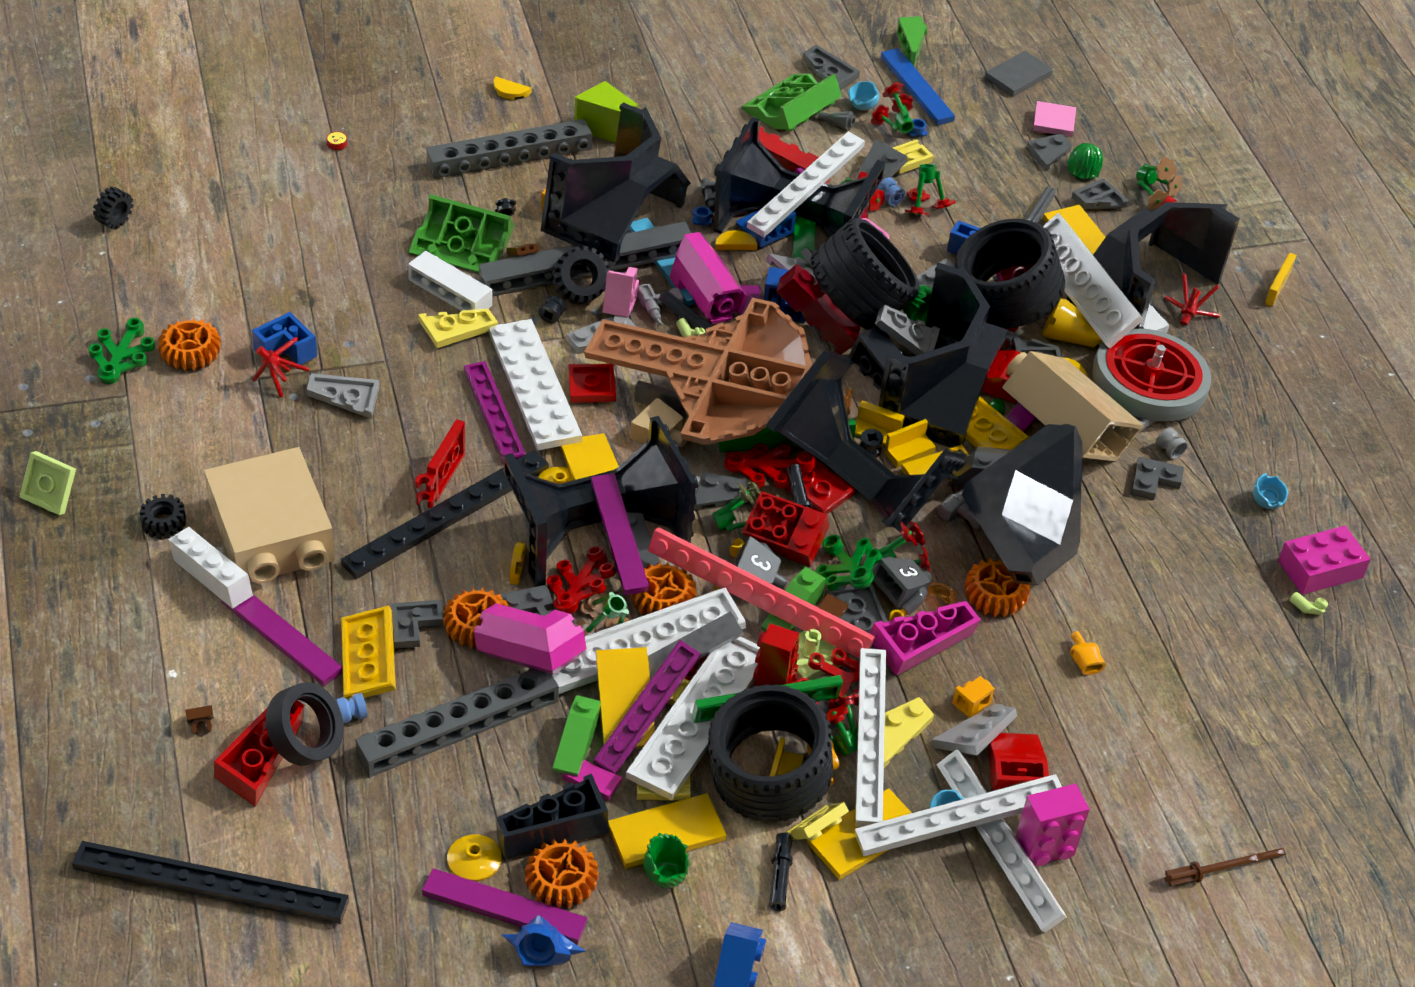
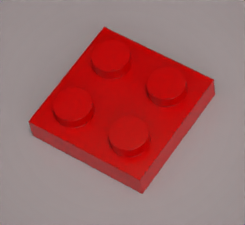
M568 364L570 403L616 402L613 364Z

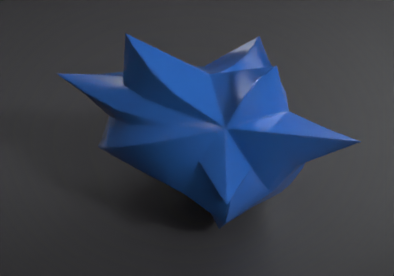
M540 915L528 922L527 925L522 926L517 934H501L513 945L521 959L522 966L562 965L569 960L571 955L586 952V950L577 946L558 932L555 926H552Z

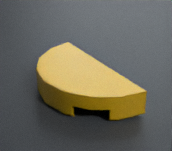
M496 76L494 78V89L499 96L505 99L515 100V97L524 96L525 98L531 94V87Z
M733 230L719 235L716 239L715 250H757L758 244L752 235L743 231Z
M516 542L509 584L518 585L520 583L527 552L526 543Z

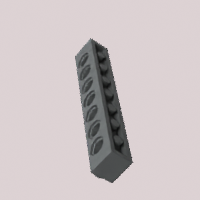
M585 119L430 146L426 147L427 165L435 179L549 158L554 153L565 155L591 150L592 133Z
M530 668L524 673L508 677L491 686H485L468 695H462L453 701L437 705L433 709L420 714H414L400 722L391 723L385 728L372 733H366L355 739L356 754L369 778L554 704L558 702L559 685L552 674Z

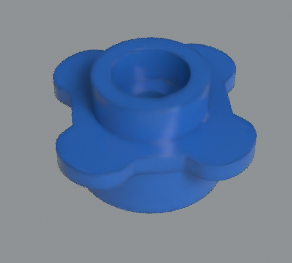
M913 119L914 127L908 134L915 137L927 136L926 122L922 119Z
M699 206L692 211L694 217L692 219L693 224H712V211L708 207Z

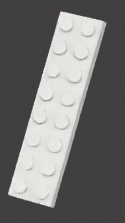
M1057 213L1043 227L1050 232L1054 240L1065 276L1064 291L1105 345L1111 348L1144 319L1066 220Z
M532 319L499 324L489 328L490 338L537 451L582 442L581 431Z
M725 587L585 636L587 649L579 655L580 657L576 661L552 676L559 685L560 694L598 680L596 650L647 647L649 656L730 611L741 629L746 628V621Z
M739 637L711 652L626 771V778L673 800L708 749V731L711 721L694 723L691 715L695 700L738 693L750 688L755 681L753 673L758 664L755 663V657L760 647L747 639Z

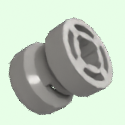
M1173 428L1165 429L1156 439V444L1161 449H1165L1166 454L1171 459L1179 458L1188 448V443L1183 438H1179L1178 433Z

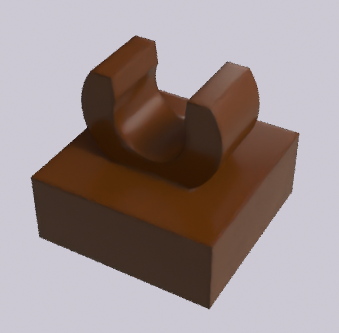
M212 705L185 710L187 723L192 722L191 729L193 734H197L196 726L201 722L207 725L208 732L212 730V724L209 720L214 719Z

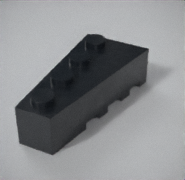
M876 326L858 335L848 358L860 367L859 372L863 376L868 375L873 379V385L879 390L882 387L886 357L889 351L900 355L903 354L891 341L889 335Z
M592 773L584 776L583 781L575 785L571 782L563 786V790L554 795L548 793L541 796L540 800L532 805L526 803L496 817L497 840L504 859L533 852L535 848L541 849L543 842L550 846L553 839L557 843H562L565 838L567 843L575 840L578 841L608 833V809Z

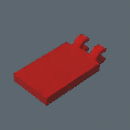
M455 420L429 462L427 472L416 477L415 487L417 489L421 484L426 483V490L419 491L416 494L417 505L422 500H428V508H432L434 501H438L466 454L465 421Z

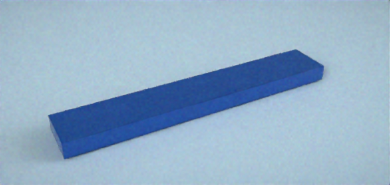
M899 48L881 52V59L936 125L955 120L954 113Z

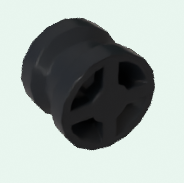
M549 296L545 304L539 308V315L545 322L554 324L558 321L560 315L565 312L566 305L559 297Z
M875 429L863 431L859 445L874 457H878L882 452L883 434Z

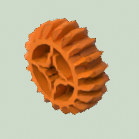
M184 318L183 322L175 321L174 325L168 324L167 329L162 330V334L158 339V350L164 362H167L168 366H174L176 370L183 368L186 371L188 368H192L195 371L197 367L204 369L205 364L211 365L212 360L217 359V355L221 350L219 333L215 327L211 326V323H204L203 319L196 321L193 318L191 321H187Z
M989 558L987 563L981 560L978 565L974 564L967 573L964 583L966 598L969 599L970 605H976V611L982 609L985 615L992 613L994 617L1001 614L1005 618L1008 613L1014 616L1016 611H1021L1024 605H1026L1030 594V585L1014 583L1009 571L1000 558L997 561Z
M658 561L656 566L649 563L647 569L644 568L649 591L630 594L634 608L639 609L640 615L650 614L696 598V584L693 581L692 574H687L686 570H679V567L676 565L670 566L669 562L666 565H661Z
M472 587L471 592L462 590L461 595L454 594L453 600H448L447 607H445L443 612V625L446 628L447 635L451 636L453 642L459 641L461 647L469 644L472 649L476 645L475 628L477 625L481 626L483 619H480L481 613L494 604L508 606L507 601L502 600L501 594L494 595L493 590L485 592L483 587L480 591H475Z
M565 838L562 843H557L553 839L550 846L543 842L541 849L535 848L533 856H529L525 867V883L529 887L531 896L536 895L538 902L546 900L545 904L547 905L556 904L557 908H561L562 905L566 904L570 909L573 902L581 905L583 898L589 900L591 892L595 891L597 880L599 879L598 863L594 860L593 853H587L585 845L578 848L576 840L572 844H567Z

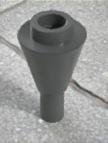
M852 111L831 114L819 112L818 120L828 121L847 131L855 125L856 118Z

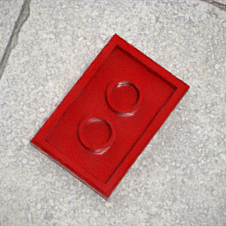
M816 459L813 470L810 473H802L809 503H812V507L816 511L829 514L855 495L856 489ZM779 468L777 470L787 475L786 468ZM788 479V486L785 489L792 494Z

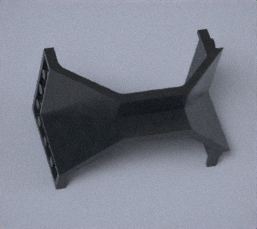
M622 103L619 106L621 111L614 157L574 160L557 153L550 156L540 230L567 243L579 246V248L583 246H588L589 250L594 248L597 250L596 253L598 255L601 253L604 256L603 258L612 262H616L619 259L622 241L648 193L677 204V207L681 208L685 204L687 187L691 184L676 163L658 156L661 136L647 108L645 107L641 110L626 103Z
M752 117L748 124H744L740 136L734 139L730 151H726L722 163L717 164L714 176H716L714 191L716 196L713 201L715 212L712 218L715 232L722 234L730 220L736 215L761 210L800 175L784 169L759 140L760 119ZM877 159L867 177L839 185L824 183L794 210L796 216L816 222L828 238H830L851 218H860L884 178L885 162Z
M1166 202L1153 212L1144 208L1107 234L1093 256L1143 317L1144 320L1134 329H1143L1156 279L1140 268L1138 242L1151 234L1150 246L1156 245L1218 285L1221 282L1240 218L1226 210L1227 204ZM1067 295V300L1074 306H1076Z
M938 262L935 267L936 272L926 326L929 328L935 326L940 329L939 334L947 333L946 337L951 336L953 340L959 342L914 357H907L889 351L886 357L878 406L904 415L903 428L926 419L928 421L926 436L932 442L953 448L960 445L964 446L966 433L987 374L998 352L1010 351L1012 338L1015 333L986 323L990 306L963 264L960 269Z
M823 350L770 418L766 426L772 431L781 433L824 462L878 509L884 516L881 522L887 527H894L900 532L902 530L900 523L903 522L907 527L943 480L959 479L953 472H958L966 463L964 458L967 454L961 449L958 451L944 449L925 474L899 476L893 473L852 438L841 382L843 376L854 362L848 357Z
M659 416L650 418L649 437L646 443L618 468L581 479L556 484L522 472L513 453L503 455V472L529 523L528 573L535 587L546 585V560L569 531L602 522L591 485V477L615 473L626 512L642 513L645 521L665 526L671 530L673 535L691 543V537L694 536L692 524L695 521L694 505L697 503L695 491L698 488V481L695 474H691L686 458L681 456L677 442L672 440L667 424H663Z

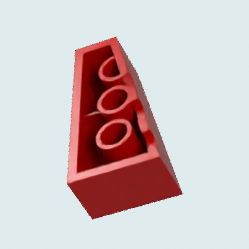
M759 126L760 142L784 169L794 173L797 168L806 170L819 158L810 152L806 154L800 151L799 146L793 143L789 145L779 140L780 136L774 133L770 135L763 131V127Z
M770 623L766 632H761L758 638L757 646L760 648L755 657V663L758 664L753 673V679L756 680L752 688L768 684H791L798 680L796 673L799 670V665H797L799 654L797 653L799 650V633Z
M298 700L293 703L290 710V722L295 735L304 721L305 705ZM268 707L214 761V778L255 807L283 759L272 745L267 732L266 713Z

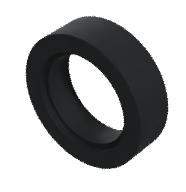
M299 683L278 692L269 703L266 713L267 732L272 745L285 760L295 765L305 766L327 759L338 750L344 732L343 718L337 702L326 689L315 683ZM296 700L307 703L317 716L320 726V738L314 748L303 745L293 732L290 722V710Z

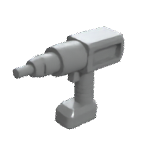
M650 284L638 286L637 296L643 309L661 326L660 308L658 306L662 305V302L659 300L660 294L655 295ZM672 288L669 292L683 302V296L679 288Z
M964 489L950 495L939 505L937 514L942 519L950 521L959 513L971 523L973 528L977 530L981 528L974 514L968 510L969 506L962 496Z

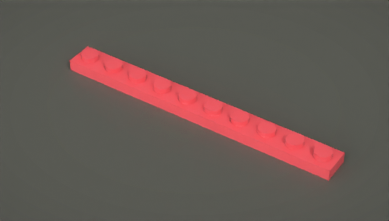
M659 527L654 530L648 551L721 589L726 587L729 593L804 631H809L810 633V629L818 630L821 633L822 640L842 648L845 652L859 659L861 648L871 649L875 639L874 635Z

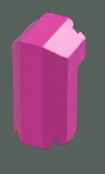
M700 232L684 234L669 278L675 287L681 290L683 288L688 290L704 315L713 324L729 322L733 318L732 314L737 311L739 314L744 309L747 295Z
M494 604L481 613L480 619H483L481 626L477 625L474 631L478 651L486 653L487 656L552 675L576 661L580 657L579 655L587 649L584 630L580 625L575 627L571 622L574 620L571 614L558 610L542 616Z

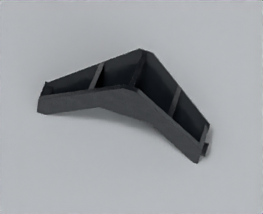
M1070 424L1046 425L965 483L962 496L1009 571L1014 583L1039 585L1077 554L1081 528L1083 442L1076 426Z

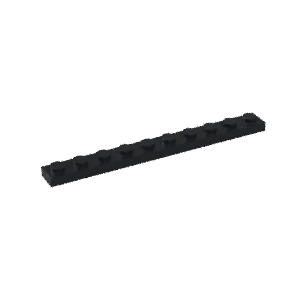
M535 450L517 459L522 472L536 477L549 468V463ZM503 468L341 558V565L355 579H358L506 495L512 489L503 472Z
M86 841L81 842L72 862L73 870L336 924L342 923L349 903V895Z

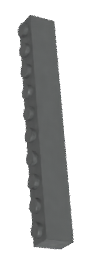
M684 221L627 233L621 244L619 259L616 262L605 258L602 259L604 262L607 260L609 264L606 266L607 270L614 271L675 258L684 234H690L691 231ZM570 245L479 264L480 282L492 289V296L553 284L554 277H552V271L555 269V263L566 251L577 246ZM574 264L570 268L571 279L592 275L589 268L583 264Z

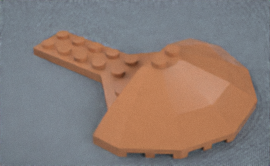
M756 298L751 299L744 314L735 317L736 321L726 325L722 322L707 328L706 333L695 337L692 334L684 338L602 319L584 351L585 358L668 377L689 417L680 433L681 438L703 445L755 435L766 428L767 422L812 366L804 329L801 326L798 327L788 314L785 315L775 302Z

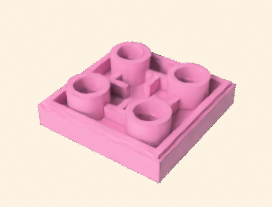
M1037 101L1033 131H1038L1042 134L1063 133L1065 137H1072L1076 107Z

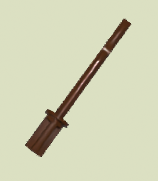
M1283 847L1202 867L1198 862L1193 861L1188 866L1165 871L1166 877H1164L1166 883L1168 882L1169 886L1191 881L1199 883L1203 879V874L1284 856L1286 853Z

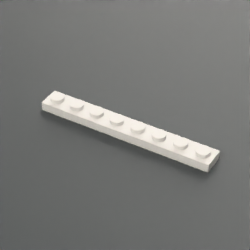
M848 131L747 221V228L765 237L864 147L865 141Z
M861 648L859 664L855 826L860 827L883 821L886 650Z
M956 749L936 764L952 790L958 791L959 795L964 799L987 793L959 750ZM1004 818L977 825V830L1041 931L1046 933L1064 920L1067 916Z
M1055 774L856 828L855 837L864 857L1021 814L1028 795L1062 786Z

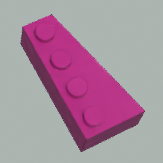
M963 601L938 607L935 611H921L913 616L905 618L900 616L884 623L883 621L875 622L869 633L875 636L872 644L875 649L886 650V663L897 676L973 635L981 619L968 602Z

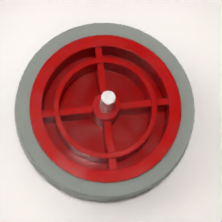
M1132 329L1111 348L1102 342L1094 358L1092 373L1095 384L1126 411L1136 417L1153 421L1181 420L1196 413L1203 405L1209 393L1211 373L1204 358L1186 342L1164 332L1151 329Z

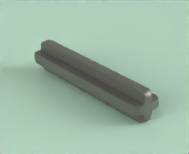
M1045 188L1026 220L1039 222L1055 196L1056 190L1054 188Z

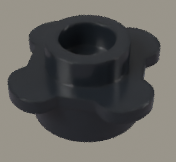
M503 198L495 202L497 206L495 212L512 216L516 211L514 207L516 200Z

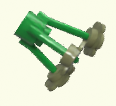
M739 482L738 487L740 490L737 491L739 496L726 506L712 513L720 531L726 528L727 532L745 526L747 521L733 524V521L736 520L733 510L748 501L753 506L755 505L761 491H759L754 482H747V489Z

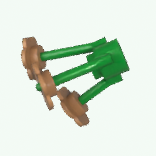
M1163 157L1157 166L1145 163L1136 173L1137 185L1143 187L1150 195L1147 204L1150 210H1156L1166 197L1176 196L1177 192L1182 188V176L1175 175L1176 167L1173 166L1174 161L1172 159ZM1158 181L1166 184L1168 191L1162 192L1158 189L1153 192L1147 185Z
M610 592L604 597L602 594H595L581 600L580 611L585 615L589 614L592 618H597L591 624H588L585 620H579L575 627L580 625L584 630V635L587 636L595 633V627L606 617L611 619L606 622V628L630 621V619L625 618L629 613V610L626 609L625 599L620 595Z

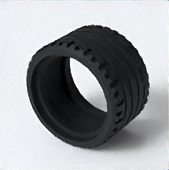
M851 218L811 254V269L821 288L841 312L864 329L870 330L877 326L875 325L879 309L884 305L901 311L919 294L918 279L907 260L880 230L866 220Z
M1005 219L990 223L969 236L961 245L955 257V268L960 269L963 264L990 306L986 322L988 324L1001 328H1015L1033 323L1048 314L1064 294L1065 276L1053 237L1045 227L1034 221ZM1019 265H1034L1027 272L1013 279L1000 282H986L993 275L1004 269Z
M776 684L747 688L726 700L727 702L719 707V711H716L708 731V748L713 781L717 792L720 794V798L726 801V805L729 808H733L736 813L762 822L788 821L789 819L799 817L801 814L804 815L808 810L813 809L817 802H820L823 796L826 795L833 777L831 729L827 716L822 711V707L817 705L816 701L806 693H802L800 690L790 688L789 686ZM776 730L795 734L806 741L812 748L809 757L800 767L779 776L764 777L747 773L736 766L730 759L735 748L743 740L751 735L765 731Z

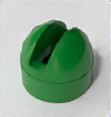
M1000 399L990 401L989 405L1004 416L1006 410L1005 403Z

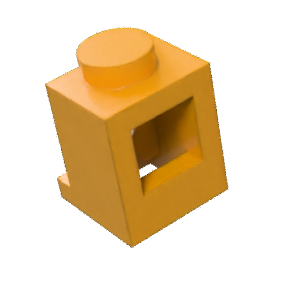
M979 676L974 681L965 683L963 687L957 686L955 688L952 704L970 718L991 704L995 688L988 680Z

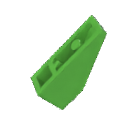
M921 16L899 17L896 34L906 58L915 66L923 45L924 36L927 35V25L923 23Z
M805 566L791 581L785 591L815 606L823 597L826 578ZM770 613L762 624L761 630L766 632L770 623L792 630L795 626Z
M576 695L565 724L554 761L553 772L578 777L599 725L601 701Z

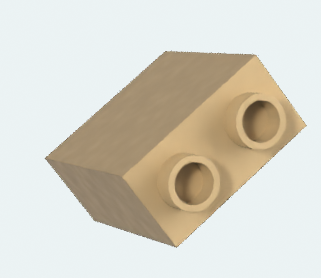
M1029 351L1028 354L1022 352L1007 367L1006 373L1010 378L1002 388L1044 425L1070 424L1076 426L1083 442V458L1117 461L1144 427L1141 422L1065 358Z
M300 447L204 470L208 502L228 557L248 574L250 583H267L278 575L301 569L313 571L321 568L328 562L335 561L333 529Z

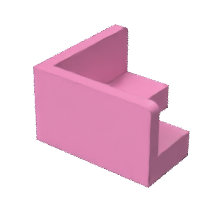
M628 267L626 273L608 271L603 313L629 317L638 295L639 280H636L637 268Z

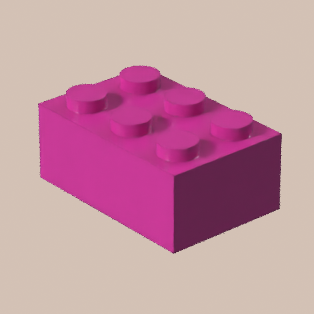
M1346 525L1285 541L1278 558L1279 563L1302 595L1363 578L1371 560Z
M1077 784L1026 797L1015 837L1034 866H1043L1050 861L1058 859L1066 860L1075 855L1090 810Z

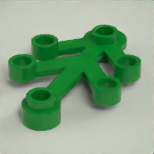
M130 318L125 325L126 333L118 347L113 342L109 329L102 328L98 330V341L104 344L112 356L110 362L103 356V349L100 344L95 343L88 347L89 356L94 358L99 365L97 374L103 383H116L122 372L135 367H143L147 364L146 355L143 352H150L155 349V342L152 337H144L140 341L141 344L129 348L134 338H139L145 333L144 324L139 318ZM132 357V360L120 364L122 360Z
M833 534L826 537L822 542L824 550L827 554L836 556L842 563L837 565L822 564L816 568L815 572L826 578L825 584L828 590L835 591L841 585L851 584L856 589H864L870 586L874 580V574L871 570L874 564L879 563L882 558L880 551L877 548L872 549L873 546L868 538H862L856 543L857 548L851 559L843 550V543L838 535ZM864 554H866L867 559L864 565L859 567ZM839 573H851L850 575H847V576L832 575V574H839Z

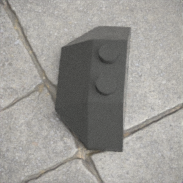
M978 446L964 458L966 461L964 466L958 472H953L959 479L949 480V486L964 487L966 482L1006 455L1011 449Z

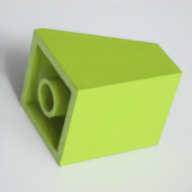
M604 81L575 96L574 120L585 119L592 136L616 143L621 111L619 106L622 103H626L638 108V104Z

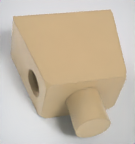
M658 398L631 422L630 438L645 444L648 440L650 418L659 416L663 424H667L673 441L675 440L681 447L687 443V440H683L680 434L683 429V417Z

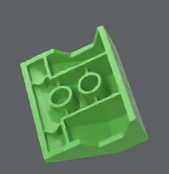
M792 74L741 107L742 110L774 129L791 131L799 123L808 121L810 116L822 112L824 107L833 105L835 100L842 95L836 74L830 75L819 83L811 74Z
M430 194L423 226L419 227L415 233L409 254L419 256L427 251L452 266L479 273V264L500 259L508 245L515 225L508 215Z

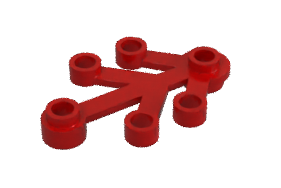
M758 443L744 454L740 452L729 453L724 461V467L730 472L742 473L751 480V483L754 482L758 488H761L765 485V476L751 469L758 468L774 479L775 487L785 488L788 486V476L774 468H787L792 464H799L802 473H810L815 467V456L809 452H803L797 455L796 460H778V457L788 458L791 455L789 444H779L776 449L768 453L767 445Z
M593 546L588 550L586 555L587 562L577 577L572 571L569 560H561L556 564L559 575L564 576L570 585L569 590L565 592L562 588L563 584L560 576L552 575L547 578L548 589L553 591L557 597L554 601L556 610L571 614L578 609L579 601L592 595L603 593L606 590L603 579L613 577L616 571L613 563H607L608 559L605 550L600 546ZM594 568H599V572L590 575ZM590 585V588L580 591L581 589Z
M842 648L833 649L830 660L833 664L843 665L853 670V672L848 673L825 662L823 655L820 653H812L808 660V666L811 669L820 670L830 676H841L843 685L839 697L836 699L846 695L851 683L859 681L860 663L847 657L845 650ZM801 678L796 680L795 683L808 681L809 679ZM859 687L853 691L852 695L859 694ZM858 698L854 699V705L858 706ZM830 699L828 701V706L830 709L840 707L839 704L831 703V701L836 699Z

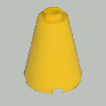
M1061 297V300L1054 307L1051 315H1049L1042 331V336L1045 338L1092 348L1096 345L1100 346L1103 342L1079 309L1063 297Z

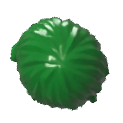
M1081 143L1076 146L1067 161V169H1069L1070 174L1081 179H1095L1099 177L1104 160L1101 149L1091 143Z
M919 285L918 296L903 308L908 319L913 321L921 320L924 322V326H926L933 288Z
M658 833V836L649 840L650 843L647 845L643 861L644 870L649 879L659 887L665 889L678 887L679 884L686 880V875L688 874L690 865L689 854L686 853L688 846L683 844L676 835Z

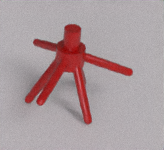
M1183 273L1184 305L1169 296H1165L1167 301L1181 309L1183 315L1180 323L1183 325H1188L1191 317H1195V315L1220 317V314L1198 310L1219 288V285H1215L1198 302L1201 291H1197V288L1194 287L1190 300H1188L1186 274Z
M294 337L275 352L272 350L267 351L262 346L258 347L256 354L262 358L261 362L263 364L252 380L257 381L267 367L279 397H283L276 373L283 382H286L287 379L280 368L289 372L290 368L288 366L309 372L308 367L278 356L297 342L298 338Z

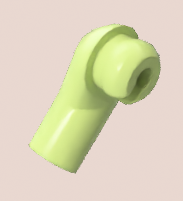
M685 318L679 319L676 322L684 338L692 334L695 337L706 333L701 327L700 329L699 327L695 328V330L691 329Z
M1298 592L1294 593L1289 600L1306 614L1321 615L1328 606V602L1323 598H1316L1315 602H1309Z

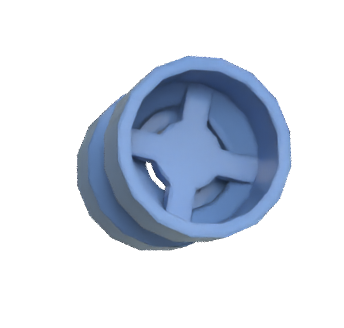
M891 177L883 179L877 188L884 191L885 201L890 206L898 205L905 197V191L900 186H897V182Z
M362 693L353 694L349 701L344 697L335 699L342 714L343 724L349 723L352 717L359 720L368 717Z

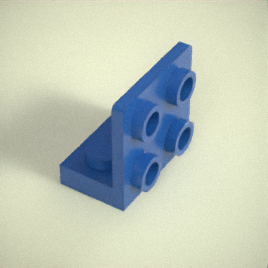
M760 210L736 220V225L743 232L752 235L756 239L757 244L763 247L794 232L796 212L793 211L765 237L747 228V221Z

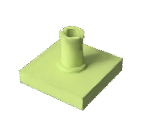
M37 451L30 452L19 497L55 514H65L76 469Z
M810 629V633L809 631L799 633V650L797 652L799 654L797 662L799 670L796 673L798 679L807 678L813 680L826 674L820 670H813L808 666V660L812 653L822 654L825 662L837 668L843 666L835 665L831 662L830 655L836 647L822 640L821 633L818 630Z

